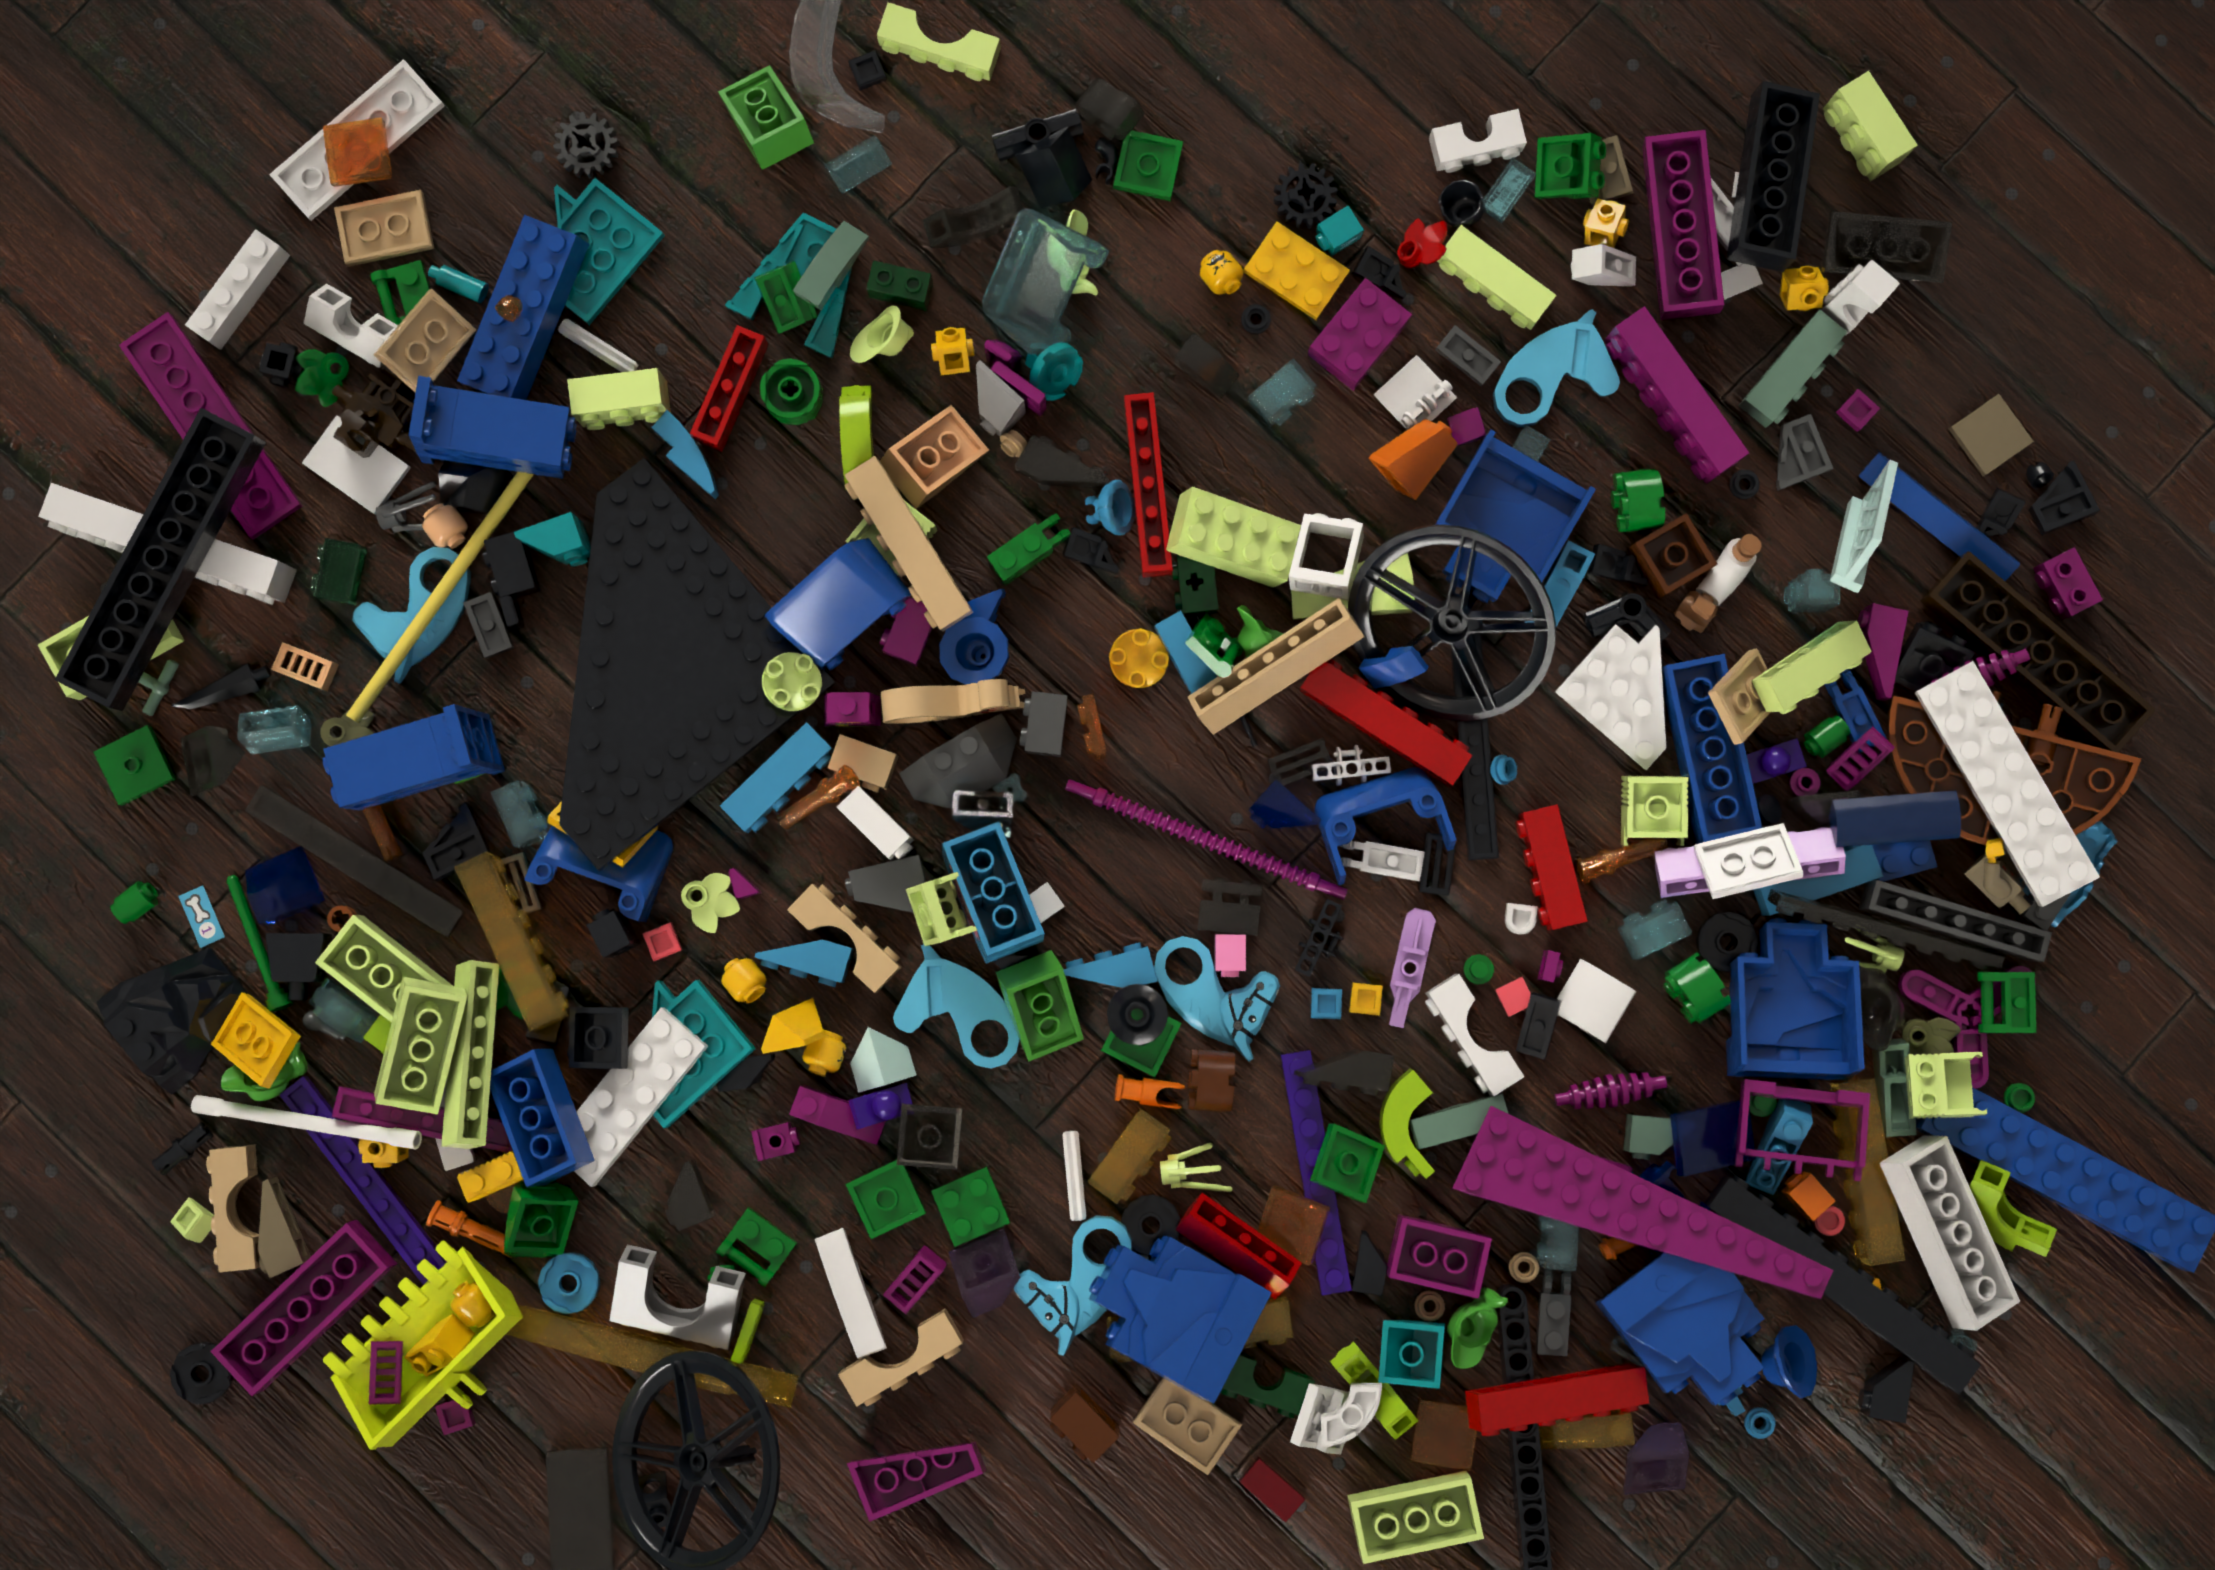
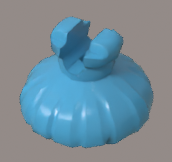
M1112 480L1102 488L1098 498L1096 496H1088L1085 499V505L1095 506V513L1091 516H1086L1089 524H1097L1101 521L1104 528L1114 535H1125L1131 530L1135 517L1134 498L1127 484L1121 480Z

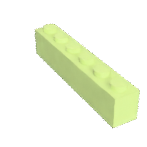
M469 960L456 965L454 986L465 989L467 1000L447 1076L441 1145L443 1147L473 1149L486 1146L499 964Z

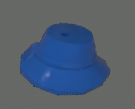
M982 617L964 618L946 629L939 644L941 665L951 679L964 685L997 678L1001 675L1009 659L1008 638L998 625Z
M1798 1326L1782 1327L1775 1338V1343L1767 1347L1762 1354L1763 1374L1771 1384L1786 1387L1801 1399L1812 1395L1816 1385L1817 1361L1815 1348L1807 1333Z

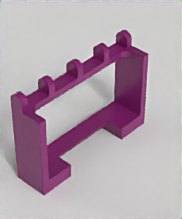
M1744 1079L1741 1082L1735 1167H1742L1743 1156L1764 1158L1763 1170L1770 1171L1771 1159L1795 1162L1794 1174L1802 1173V1163L1826 1165L1825 1176L1828 1178H1833L1834 1167L1854 1169V1181H1861L1862 1168L1866 1164L1870 1093L1846 1090L1828 1092L1776 1086L1775 1082ZM1750 1096L1858 1108L1855 1161L1746 1149Z

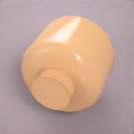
M439 503L431 507L424 514L423 530L435 546L440 548L449 546L453 549L465 541L466 538L463 535L468 529L467 522L452 505Z

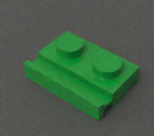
M795 261L754 277L778 334L818 317L814 306L793 292L801 278Z

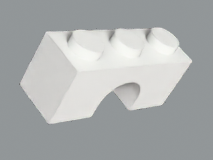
M1519 109L1490 115L1485 125L1488 138L1480 142L1472 141L1465 136L1461 122L1433 128L1429 135V142L1436 170H1445L1446 173H1451L1462 169L1463 165L1474 163V166H1482L1490 163L1493 158L1503 157L1504 160L1519 156L1527 143Z
M325 284L311 294L307 304L304 324L363 358L370 364L378 368L382 367L383 363L373 354L398 325L378 313L361 325L351 314L350 305L352 298L328 284Z

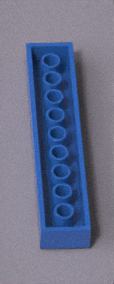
M1973 1087L1974 1108H1978L1981 1111L1987 1109L1986 1115L1962 1118H1916V1130L1927 1136H1947L1953 1150L1978 1163L1983 1160L2011 1172L2008 1179L2178 1269L2194 1273L2215 1232V1215Z

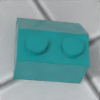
M572 512L514 532L515 537L529 548L565 565L570 564L571 567L588 562L587 558L590 557L591 544L585 526Z
M1383 1320L1378 1382L1440 1389L1445 1323L1417 1320Z

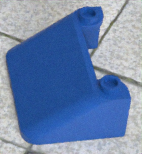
M551 826L534 856L524 880L536 885L547 884L554 878L557 868L561 867L622 889L618 901L620 912L627 918L639 922H647L670 861L674 845L672 839L667 834L656 830L623 868L611 862L601 871H598L567 834Z

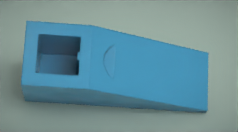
M1569 540L1563 545L1543 583L1553 607L1556 626L1595 556V553ZM1524 621V623H1534V621Z
M818 940L755 953V958L762 959L760 964L762 966L778 970L779 965L791 968L789 974L807 978L809 973L819 976V983L835 987L837 982H845L855 948L828 940Z
M1140 942L1124 946V953L1113 956L1111 950L1095 954V961L1084 964L1082 958L1066 962V969H1063L1065 976L1120 988L1132 984L1146 985L1157 982L1148 946L1142 948Z
M1779 1099L1775 1110L1768 1120L1757 1150L1796 1155L1813 1124L1811 1105L1801 1101ZM1754 1157L1745 1182L1754 1188L1774 1195L1792 1161L1771 1159L1769 1171L1763 1170L1764 1158Z

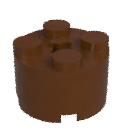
M1191 1049L1190 1067H1194V1069L1188 1071L1187 1089H1193V1092L1188 1093V1110L1230 1112L1234 1097L1235 1053Z

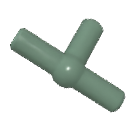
M172 659L167 660L158 679L143 672L139 683L152 689L142 709L144 714L154 715L163 696L169 692V684L179 666L178 662Z

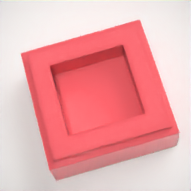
M671 922L643 933L653 962L683 951Z
M1519 977L1494 989L1507 1017L1528 1007L1531 993L1523 977Z

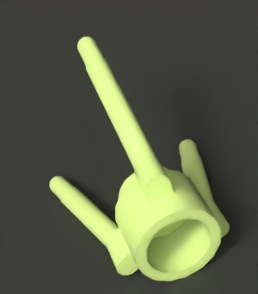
M1851 922L1852 928L1879 943L1877 946H1873L1857 939L1845 938L1846 943L1873 953L1872 960L1876 964L1859 962V968L1875 970L1881 973H1885L1887 969L1897 971L1904 959V949L1894 946L1893 941L1882 938L1856 922Z
M1207 1143L1178 1154L1167 1155L1168 1160L1160 1161L1162 1184H1171V1189L1183 1187L1219 1192H1232L1233 1190L1231 1186L1181 1181L1186 1180L1189 1174L1210 1173L1221 1170L1220 1165L1186 1168L1185 1161L1179 1162V1160L1211 1149L1213 1147L1212 1143Z

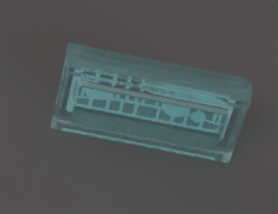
M1512 157L1484 197V212L1502 224L1533 181L1536 173Z

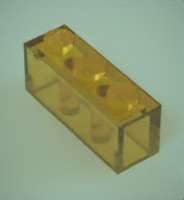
M1140 1107L1092 1173L1087 1183L1116 1204H1118L1120 1199L1126 1202L1136 1188L1132 1183L1138 1174L1144 1177L1154 1162L1150 1158L1156 1149L1162 1152L1172 1137L1167 1135L1170 1128Z

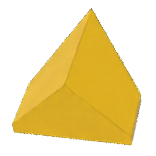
M814 999L806 1000L772 1016L761 1047L763 1054L806 1046L825 1037Z

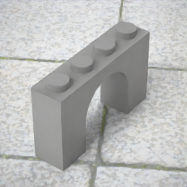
M627 1244L618 1263L609 1321L623 1326L648 1330L656 1334L677 1337L684 1341H693L709 1345L713 1348L728 1350L736 1330L746 1273L716 1266L709 1281L705 1303L692 1309H680L664 1302L654 1289L653 1272L657 1251Z

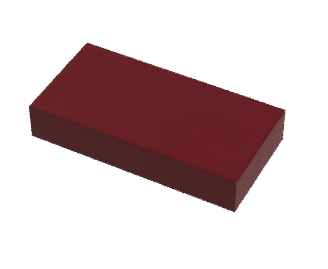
M1259 1457L1239 1479V1482L1285 1523L1305 1501L1303 1495Z

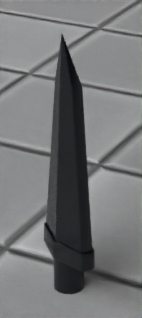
M246 663L171 706L192 710L262 690L259 681L270 677L271 671L267 665L253 670L250 663Z

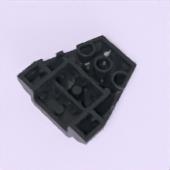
M207 948L137 977L120 982L98 1000L97 1005L100 1013L105 1018L103 1021L104 1026L141 1072L146 1076H152L159 1086L173 1095L199 1074L203 1067L201 1064L206 1056L215 1049L211 1045L212 1041L241 992L249 993L213 948Z

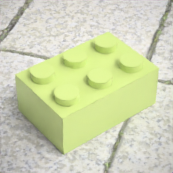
M1869 71L1838 89L1823 107L1827 123L1831 127H1835L1841 136V144L1847 151L1852 153L1856 159L1858 170L1862 175L1867 176L1870 182L1900 164L1918 146Z
M658 368L567 379L571 415L583 427H587V430H600L605 428V424L616 423L617 426H630L634 424V421L646 419L648 423H655L666 410L671 413L667 380Z

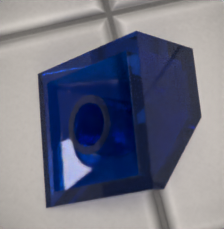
M1275 780L1248 809L1252 813L1249 818L1261 829H1264L1265 826L1270 830L1313 828L1321 821L1319 817L1278 780Z
M303 846L294 848L245 870L247 897L259 924L272 925L326 901Z

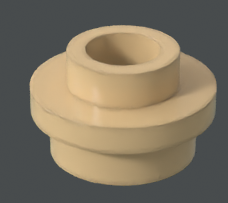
M1010 430L1008 433H1003L1000 436L1001 449L1008 456L1021 458L1025 454L1028 444L1017 431Z
M1528 1252L1516 1253L1509 1261L1510 1275L1518 1282H1531L1539 1273L1538 1260ZM1523 1261L1529 1265L1526 1272H1520L1518 1269L1519 1264Z

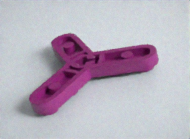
M2013 966L2003 972L2032 971L2024 966ZM1908 970L1904 972L1898 981L1899 990L1904 997L1954 1022L1960 1027V1033L1953 1038L1954 1052H1982L1983 1057H1974L1970 1060L1972 1087L1975 1089L1981 1088L1986 1084L1989 1077L1987 1033H1978V1024H1981V987H1978L1969 994H1965L1924 971ZM1993 981L1994 1016L2001 1012V981ZM1968 1004L1969 1008L1976 1012L1975 1016L1970 1017L1969 1022L1968 1018L1961 1014L1962 1010L1967 1009Z

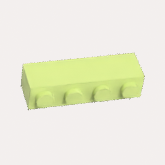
M1460 225L1445 245L1447 248L1445 254L1437 260L1440 263V268L1445 273L1451 276L1454 274L1464 281L1463 284L1468 290L1473 293H1481L1487 298V302L1491 307L1498 311L1504 310L1511 315V320L1521 328L1527 327L1531 330L1556 297L1555 293L1462 225Z
M1857 621L1837 622L1751 681L1766 712L1786 714L1796 709V703L1802 699H1808L1818 694V688L1824 684L1837 681L1841 677L1840 673L1846 669L1859 666L1863 662L1862 658L1872 651Z

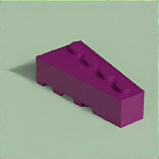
M976 1442L855 1460L847 1463L869 1522L987 1471Z

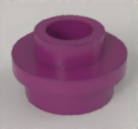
M1810 768L1798 769L1790 777V789L1798 797H1811L1820 788V778ZM1803 777L1810 780L1808 788H1804L1801 785Z

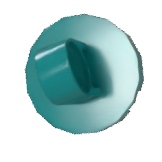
M1059 342L1050 345L1048 348L1030 347L1025 364L1031 369L1029 382L1045 393L1046 400L1054 401L1066 395L1063 391L1070 384L1075 386L1082 373L1083 359L1078 355V351L1068 343Z

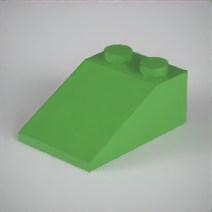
M770 65L718 91L750 152L762 170L814 144L803 115Z
M1052 950L996 972L1002 995L1028 1062L1084 1040L1063 967Z

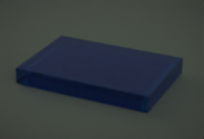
M1740 1099L1670 1115L1678 1176H1689L1735 1165ZM1749 1108L1746 1149L1755 1150ZM1743 1156V1162L1756 1160V1157Z

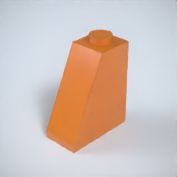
M1424 419L1372 453L1368 459L1397 492L1416 500L1457 447L1458 443L1451 435L1453 431L1441 421L1434 423Z

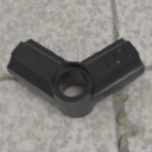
M1628 594L1583 613L1584 622L1592 637L1608 632L1615 624L1619 627L1627 624L1641 639L1656 624L1660 630V643L1671 632L1667 625L1646 605V601L1639 594ZM1626 601H1631L1635 604L1636 613L1634 616H1630L1624 611V603Z

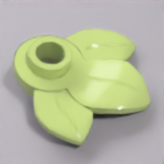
M709 874L702 881L689 882L682 890V902L691 910L693 922L697 927L709 933L717 931L718 917L732 916L740 911L737 899L726 891L731 880L725 874ZM695 890H699L702 893V899L698 902L692 899V893Z

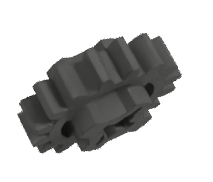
M584 112L580 113L579 120H576L572 115L569 116L571 123L566 125L561 122L560 126L563 129V133H555L554 135L560 142L553 145L555 151L560 153L556 158L560 164L565 163L564 168L568 173L574 169V173L578 178L582 176L583 172H586L589 179L593 178V171H598L601 176L604 175L602 167L606 165L612 168L613 165L610 162V158H618L619 156L617 151L613 149L620 146L617 138H613L616 135L614 128H608L609 123L605 118L599 122L596 113H593L590 119H587ZM603 137L605 138L604 151L601 150V143L604 141ZM569 140L572 141V147L569 150L570 154L568 153ZM579 140H580L582 143H586V144H588V145L591 144L594 150H592L590 147H589V148H587L586 146H583V147H582V145L580 144Z

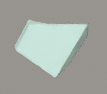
M867 1028L850 1063L858 1093L917 1075L908 1046L876 1030Z

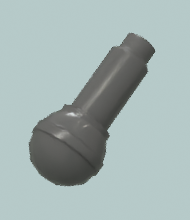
M308 1011L302 1019V1024L307 1030H319L342 1041L348 1035L344 1029L325 1020L319 1011Z

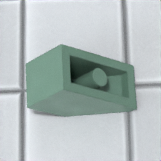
M1626 1114L1623 1150L1632 1152V1158L1650 1160L1651 1154H1662L1692 1129L1693 1121Z

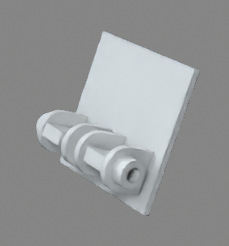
M1417 355L1374 394L1379 402L1406 430L1424 419L1433 421L1457 398L1451 391L1453 389L1452 385L1447 380L1442 382Z

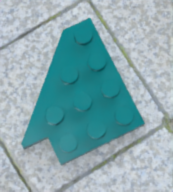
M596 178L592 180L576 200L558 185L554 187L557 227L573 233L589 243L565 304L569 310L589 326L665 236L661 230Z
M658 980L654 986L652 1018L661 1007H665L683 1025L688 1027L709 1046L653 1114L663 1128L671 1126L756 1049L700 980H695L677 997L674 996L663 981Z

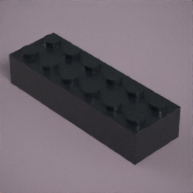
M1763 81L1751 95L1726 260L1784 272L1796 260L1820 93Z

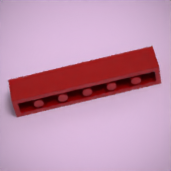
M1154 392L1124 395L1142 578L1172 575L1171 552L1166 551L1169 529Z
M1333 659L1326 661L1310 672L1300 688L1301 693L1416 767L1424 770L1447 787L1452 788L1473 756L1468 752L1470 748L1457 739L1451 742L1442 736L1444 731L1432 723L1426 726L1417 720L1419 715L1404 706L1401 710L1392 704L1394 699L1386 693L1378 690L1376 694L1367 688L1368 682L1355 674L1350 677L1342 672L1343 667Z
M1632 1363L1465 1391L1469 1428L1481 1432L1482 1436L1499 1435L1500 1429L1509 1428L1510 1431H1524L1528 1429L1529 1424L1535 1423L1538 1426H1552L1556 1424V1420L1564 1418L1565 1421L1569 1422L1581 1421L1584 1419L1583 1415L1593 1414L1595 1417L1611 1415V1410L1620 1409L1621 1412H1633L1639 1410V1405L1650 1404L1645 1367Z

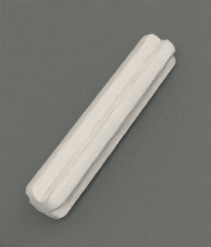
M564 319L560 324L558 331L563 336L620 372L637 370L638 364L634 360L571 320Z
M1065 1131L1062 1136L1071 1221H1082L1086 1219L1079 1133L1078 1131Z

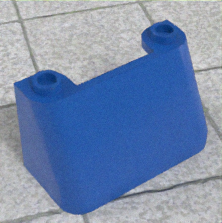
M866 538L849 542L837 549L765 614V617L803 654L809 655L821 670L828 668L831 671L844 661L841 656L845 653L843 650L881 616L889 613L894 616L901 612L907 606L905 601L912 595L871 540Z

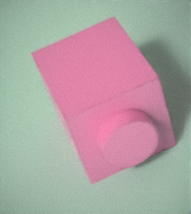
M1214 935L1215 971H1221V977H1239V971H1246V935Z

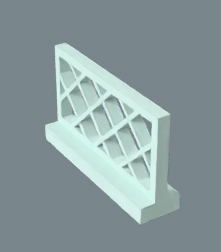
M1888 461L1863 500L1852 496L1848 502L1830 582L1856 593L1862 588L1869 558L1882 541L1898 466L1897 462Z

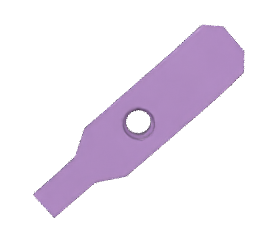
M1414 908L1406 913L1390 982V988L1394 997L1389 1021L1391 1026L1404 1028L1409 1003L1420 992L1436 919L1431 911ZM1408 962H1412L1415 965V971L1412 974H1408L1404 970V966Z

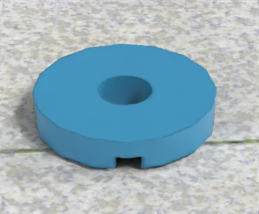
M575 1252L563 1253L550 1259L542 1268L538 1279V1287L544 1303L552 1310L563 1314L579 1312L590 1306L597 1297L600 1288L599 1272L595 1264L585 1255ZM564 1275L575 1277L577 1286L574 1291H566L562 1287L561 1281Z

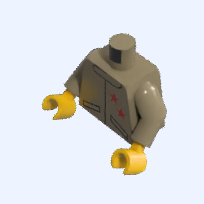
M2002 839L1988 840L1986 842V852L1972 862L1965 875L1997 907L2001 908L2009 902L2019 914H2022L2034 903L2023 891L2026 883L2016 866L2009 859V854L2004 848Z

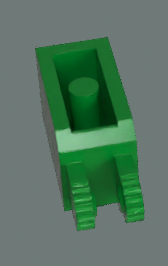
M1057 513L1038 525L1034 523L987 556L988 563L1004 586L1053 553L1054 547L1071 535L1068 529L1061 530L1049 540L1043 534V532L1059 522L1060 517Z

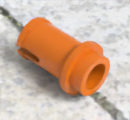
M1613 1237L1608 1240L1603 1238L1602 1243L1598 1244L1603 1257L1607 1261L1610 1259L1614 1261L1617 1259V1255L1634 1246H1638Z

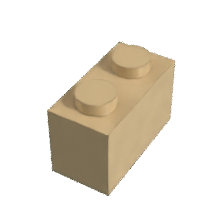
M840 734L828 769L834 771V778L850 783L851 778L862 781V788L878 793L879 788L887 790L899 756Z

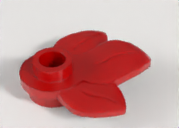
M1417 218L1406 230L1404 235L1405 241L1398 248L1397 255L1400 263L1406 268H1413L1420 263L1428 265L1439 260L1447 250L1442 244L1447 236V223L1440 221L1425 227L1423 221Z

